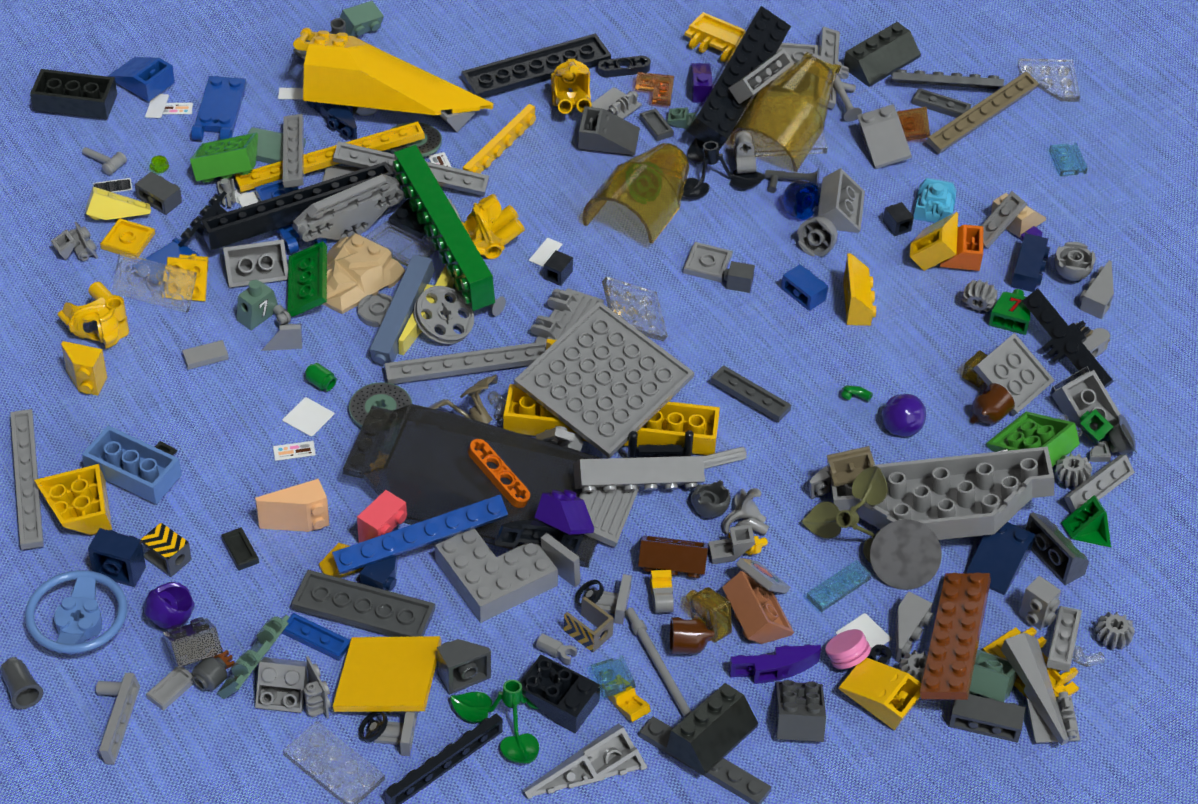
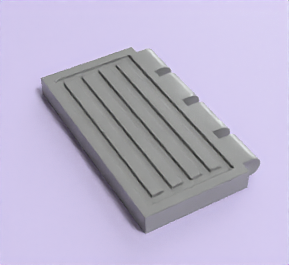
M616 487L615 491H603V488H596V491L583 492L582 489L579 498L584 500L594 526V532L585 535L615 548L640 487L632 491H624V487Z

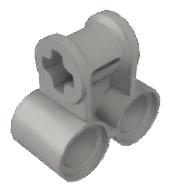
M740 131L735 135L734 146L737 174L757 172L752 135L748 131Z

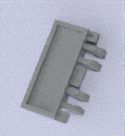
M569 288L566 291L560 289L553 290V297L548 298L546 302L549 307L554 308L551 316L544 317L540 315L536 318L537 324L531 326V332L538 336L535 343L544 342L547 339L558 340L599 301L604 304V300Z

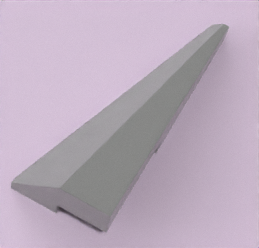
M1024 632L1005 639L1001 651L1025 684L1024 693L1061 745L1068 743L1069 739L1037 638Z

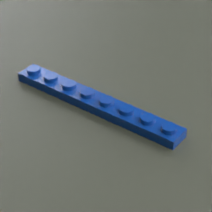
M500 494L334 551L332 556L339 575L506 518L508 517V512Z

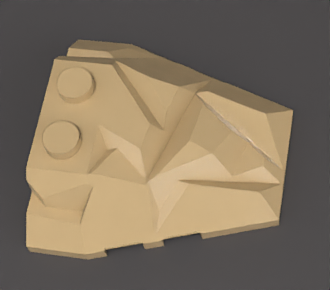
M356 233L350 237H344L327 253V302L322 305L343 314L358 306L361 299L367 295L372 294L374 296L379 293L378 290L386 286L388 289L395 286L403 277L405 269L398 261L392 259L389 249Z

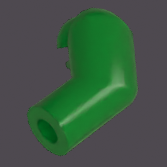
M846 385L842 388L843 391L841 392V397L850 400L852 395H855L869 402L873 396L872 392L860 386Z

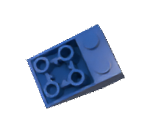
M134 57L108 75V77H115L117 84L148 102L175 83L173 65L161 58Z

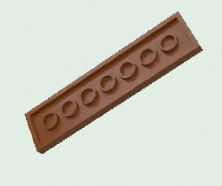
M945 573L920 689L921 699L968 700L991 582L990 573Z

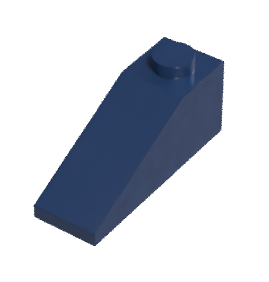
M399 555L365 566L360 572V583L387 591L393 590L397 581L396 574Z

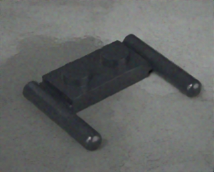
M691 430L685 433L684 447L673 444L639 445L637 448V432L631 431L629 433L627 458L692 456L694 433Z

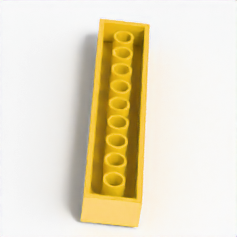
M509 384L503 415V432L536 436L545 430L555 428V426H562L567 428V431L576 433L516 385ZM668 402L637 431V447L647 444H673L684 447L685 433L691 430L694 433L692 453L702 455L714 454L720 407ZM629 440L623 446H628Z

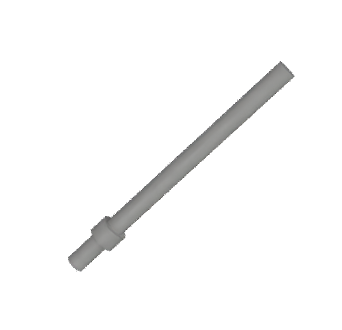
M628 608L625 613L632 624L631 628L634 634L639 636L683 717L686 718L691 713L690 708L647 634V627L643 620L638 618L633 608Z

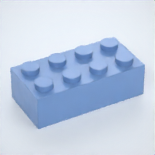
M109 425L82 453L85 467L99 464L106 481L156 505L182 476L179 458Z

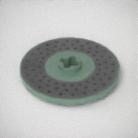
M410 123L399 124L397 126L392 127L391 129L404 126ZM419 123L424 131L425 139L388 150L394 154L396 151L416 145L422 156L426 157L435 153L441 147L442 136L436 128L428 124Z
M384 382L372 383L360 388L351 397L349 403V413L353 422L364 430L376 433L390 432L400 428L409 420L413 409L411 397L403 388Z

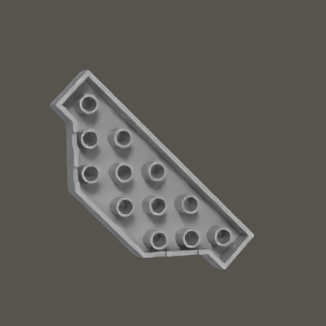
M1048 446L873 465L881 469L888 486L887 496L878 505H869L865 501L864 505L858 508L856 512L859 518L879 529L897 520L909 519L921 522L935 533L938 540L995 534L1032 498L1054 496V474ZM831 480L833 503L840 511L850 510L852 506L857 505L862 500L853 496V483L834 487Z

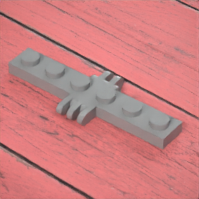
M822 27L820 31L819 55L813 53L807 55V70L818 73L816 104L833 109L836 104V88L831 78L834 75H839L840 78L847 79L849 68L838 61L840 32Z

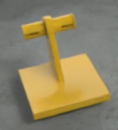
M180 254L179 258L167 257L165 298L206 301L208 257L197 256V254Z

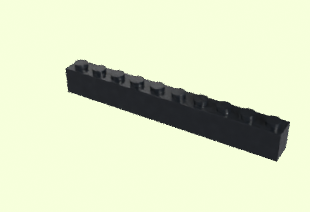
M383 162L201 220L203 238L210 250L291 225L313 203L382 174L394 177V173L388 164Z

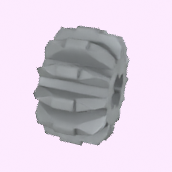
M972 280L964 288L962 301L966 303L967 307H972L973 310L976 309L980 313L983 310L988 312L996 304L998 291L994 289V285H989L988 281Z
M1072 453L1069 456L1062 455V458L1057 460L1055 476L1059 484H1065L1066 488L1069 486L1076 488L1091 477L1092 466L1088 462L1087 457L1081 458L1080 454L1077 456H1073Z
M1107 612L1105 616L1099 618L1095 627L1097 641H1103V647L1109 645L1113 650L1117 646L1122 650L1125 645L1129 646L1134 636L1135 628L1132 627L1133 621L1126 620V615L1119 616L1118 612L1114 615Z
M914 650L912 654L906 653L899 662V670L909 673L922 683L927 661L925 652L923 651L921 654H918Z

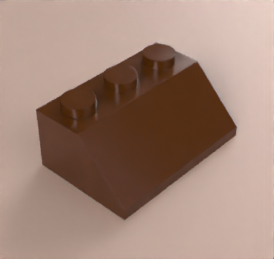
M643 535L638 567H643V571L647 572L656 569L671 570L672 575H678V572H687V576L699 578L700 574L705 575L709 543Z

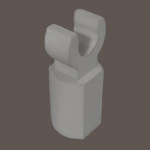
M543 633L536 642L537 649L556 658L559 657L567 665L571 663V657L567 656V654L577 655V649L574 646H564L562 642Z

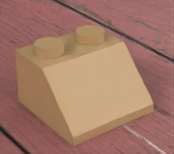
M1005 193L992 202L991 214L1009 194ZM1026 206L1006 229L1020 238L1021 234L1031 227H1037L1046 221V217Z

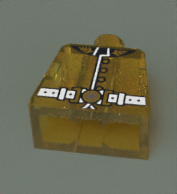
M709 587L699 592L692 590L687 594L686 600L691 604V618L701 619L708 630L714 631L715 635L711 638L714 643L732 633L730 601Z

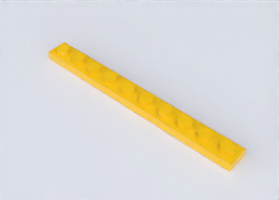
M417 121L345 143L384 151L425 139V135ZM337 145L304 154V174L340 164L333 162ZM283 161L252 169L250 173L245 175L235 174V181L240 192L283 179Z

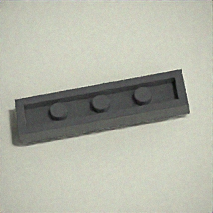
M724 365L711 377L712 384L777 422H780L791 410V404Z

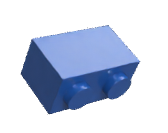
M799 264L783 275L781 289L810 311L826 301L828 285L812 274L810 270Z

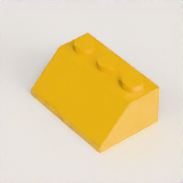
M847 253L843 278L847 325L871 326L872 317H876V305L872 304L875 301V291H871V288H873V276H870L869 268L851 253Z

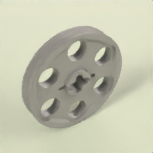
M430 287L419 296L414 305V318L419 329L427 337L438 343H458L469 334L474 325V313L470 305L465 304L461 293L450 287ZM445 295L451 296L454 302L449 303L446 301ZM426 296L433 297L435 303L428 302ZM458 311H464L467 318L460 317ZM421 312L428 313L430 319H424ZM453 327H459L462 334L454 332ZM434 328H441L443 335L437 334Z

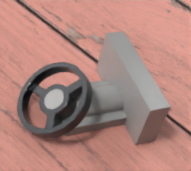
M623 574L619 593L604 591L600 581L590 580L579 588L575 601L580 607L582 606L580 596L586 589L584 597L591 600L605 612L615 614L614 623L623 624L631 590L632 575ZM599 584V590L590 589L589 586Z
M406 711L404 723L389 722L383 712H371L362 721L359 727V736L367 742L374 741V743L400 745L401 756H410L417 711ZM382 715L383 721L374 720L373 717ZM370 722L368 726L369 732L364 737V728L366 724Z

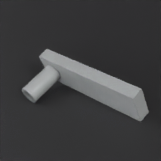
M125 673L122 682L98 681L96 685L97 695L117 696L99 749L105 764L115 765L140 689L134 673Z

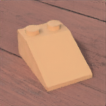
M319 479L255 497L259 529L310 532L329 526L327 496Z

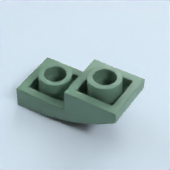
M688 107L669 109L668 124L687 129L697 112L689 113Z

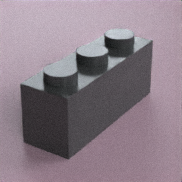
M969 693L968 700H954L949 727L1018 743L1026 707L997 701L992 698H983Z

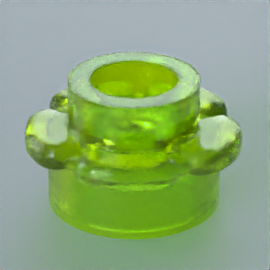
M158 155L151 159L150 168L157 173H163L169 168L166 157Z

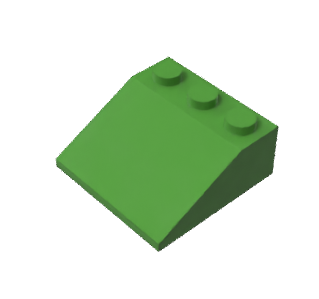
M258 133L202 143L190 158L196 181L203 180L205 183L213 181L216 177L224 179L232 177L236 173H240V175L250 173L256 165Z
M1025 412L988 441L986 445L994 452L1006 449L1009 451L1048 446L1053 467L1056 465L1057 460L1062 458V455H1068L1080 445L1074 422Z

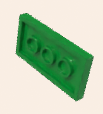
M323 241L289 256L287 312L291 317L327 302V245Z

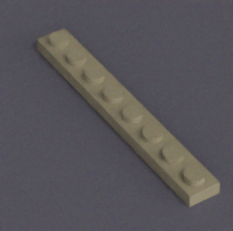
M1027 71L930 135L926 142L940 154L1035 90L1039 83Z

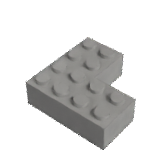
M474 528L435 545L436 563L480 623L558 586V569L539 544L525 543L496 557Z

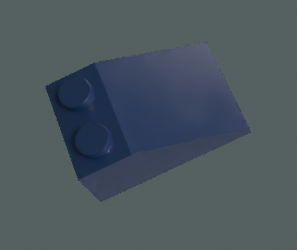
M1007 522L995 534L983 536L966 573H990L991 582L989 589L1005 595L1031 551L1035 534Z

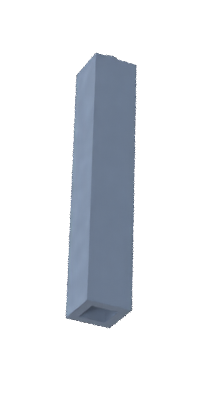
M418 255L412 256L370 347L373 362L380 365L394 362L399 351L398 340L414 310L417 299L423 293L426 285L429 284L435 271L432 258Z

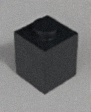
M902 202L885 207L883 223L894 237L912 230L914 217Z
M557 250L544 264V279L559 286H562L573 272V257Z

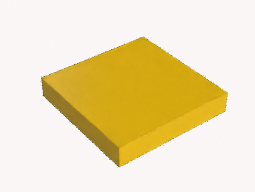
M119 218L100 243L101 249L137 260L155 235V229Z

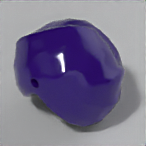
M898 394L891 397L882 410L884 427L891 434L901 437L917 434L923 428L926 420L924 404L917 396L912 394Z
M168 582L148 593L144 614L157 626L172 630L183 626L188 621L194 610L195 603L186 586L181 583Z

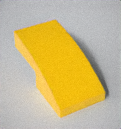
M623 678L603 688L605 695L612 704L631 722L651 712L650 705L636 695L634 686Z

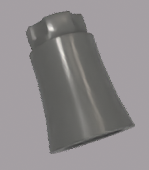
M17 657L7 659L1 665L0 670L10 693L12 705L17 709H27L36 705L43 696L42 687L35 681L22 660L17 659Z

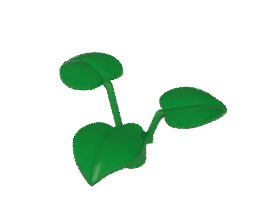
M506 681L503 684V692H498V697L493 705L491 698L482 692L451 695V704L458 716L474 723L482 722L485 718H488V712H493L502 699L507 707L513 708L514 736L504 738L500 744L502 755L510 761L522 764L531 763L537 758L539 753L538 740L529 733L519 736L517 706L521 702L527 703L531 708H539L522 694V684L519 681Z

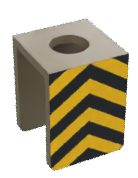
M583 597L581 615L595 625L597 629L592 631L570 613L566 612L564 614V631L594 653L613 636L614 618L591 600Z

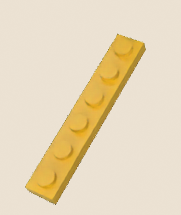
M528 104L463 166V170L481 174L484 169L488 168L497 157L501 156L508 146L513 144L514 140L521 136L529 126L534 124L536 120L535 106Z

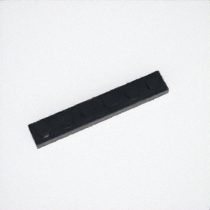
M497 713L490 718H485L475 729L465 732L458 741L448 744L441 753L427 759L424 765L410 771L398 783L390 785L387 791H385L386 804L404 803L503 732V719Z

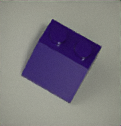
M552 490L549 493H542L534 518L569 535L594 532V526L583 499L576 497L577 493L570 490H564V492Z

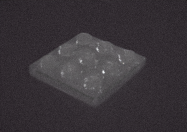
M607 276L603 279L602 284L609 309L647 337L661 341L668 337L657 292Z

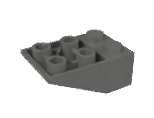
M584 106L579 129L578 149L635 155L640 128L605 109Z
M792 680L776 681L777 739L824 742L826 710L823 684L813 681L806 683H797Z

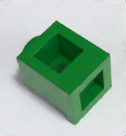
M1096 409L1091 413L1089 411L1085 412L1079 419L1081 421L1079 427L1096 445L1113 428ZM1091 423H1095L1097 425L1096 430H1092L1090 428Z

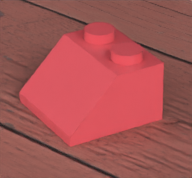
M387 490L379 495L357 516L359 543L392 532L398 524H402L407 517L406 502Z

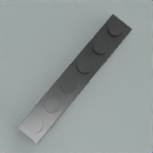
M897 69L896 72L891 74V82L987 89H1001L1004 87V79H999V76L996 75L981 78L979 74H970L969 77H965L961 73H951L950 76L944 75L943 72L925 74V71L919 70L914 71V73H907V70Z
M653 716L640 731L639 737L697 771L666 750L673 728ZM724 758L708 773L703 775L750 804H762L771 792L772 786Z

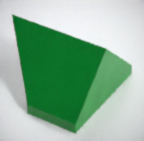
M1095 495L1061 522L1073 540L1111 547L1107 512Z

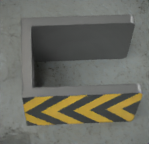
M163 523L158 524L141 538V542L150 548L144 554V559L169 577L175 575L192 560L189 542Z

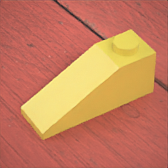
M92 187L85 207L86 214L94 220H110L147 215L151 212V207L148 203L96 187Z

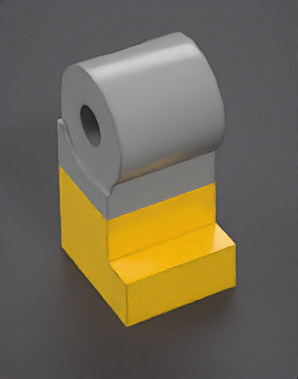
M671 570L651 571L650 588L654 612H673Z

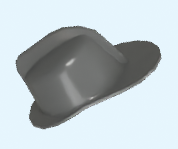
M1120 414L1118 417L1119 423L1108 433L1109 448L1112 453L1118 452L1121 455L1133 451L1137 453L1132 429L1125 417Z

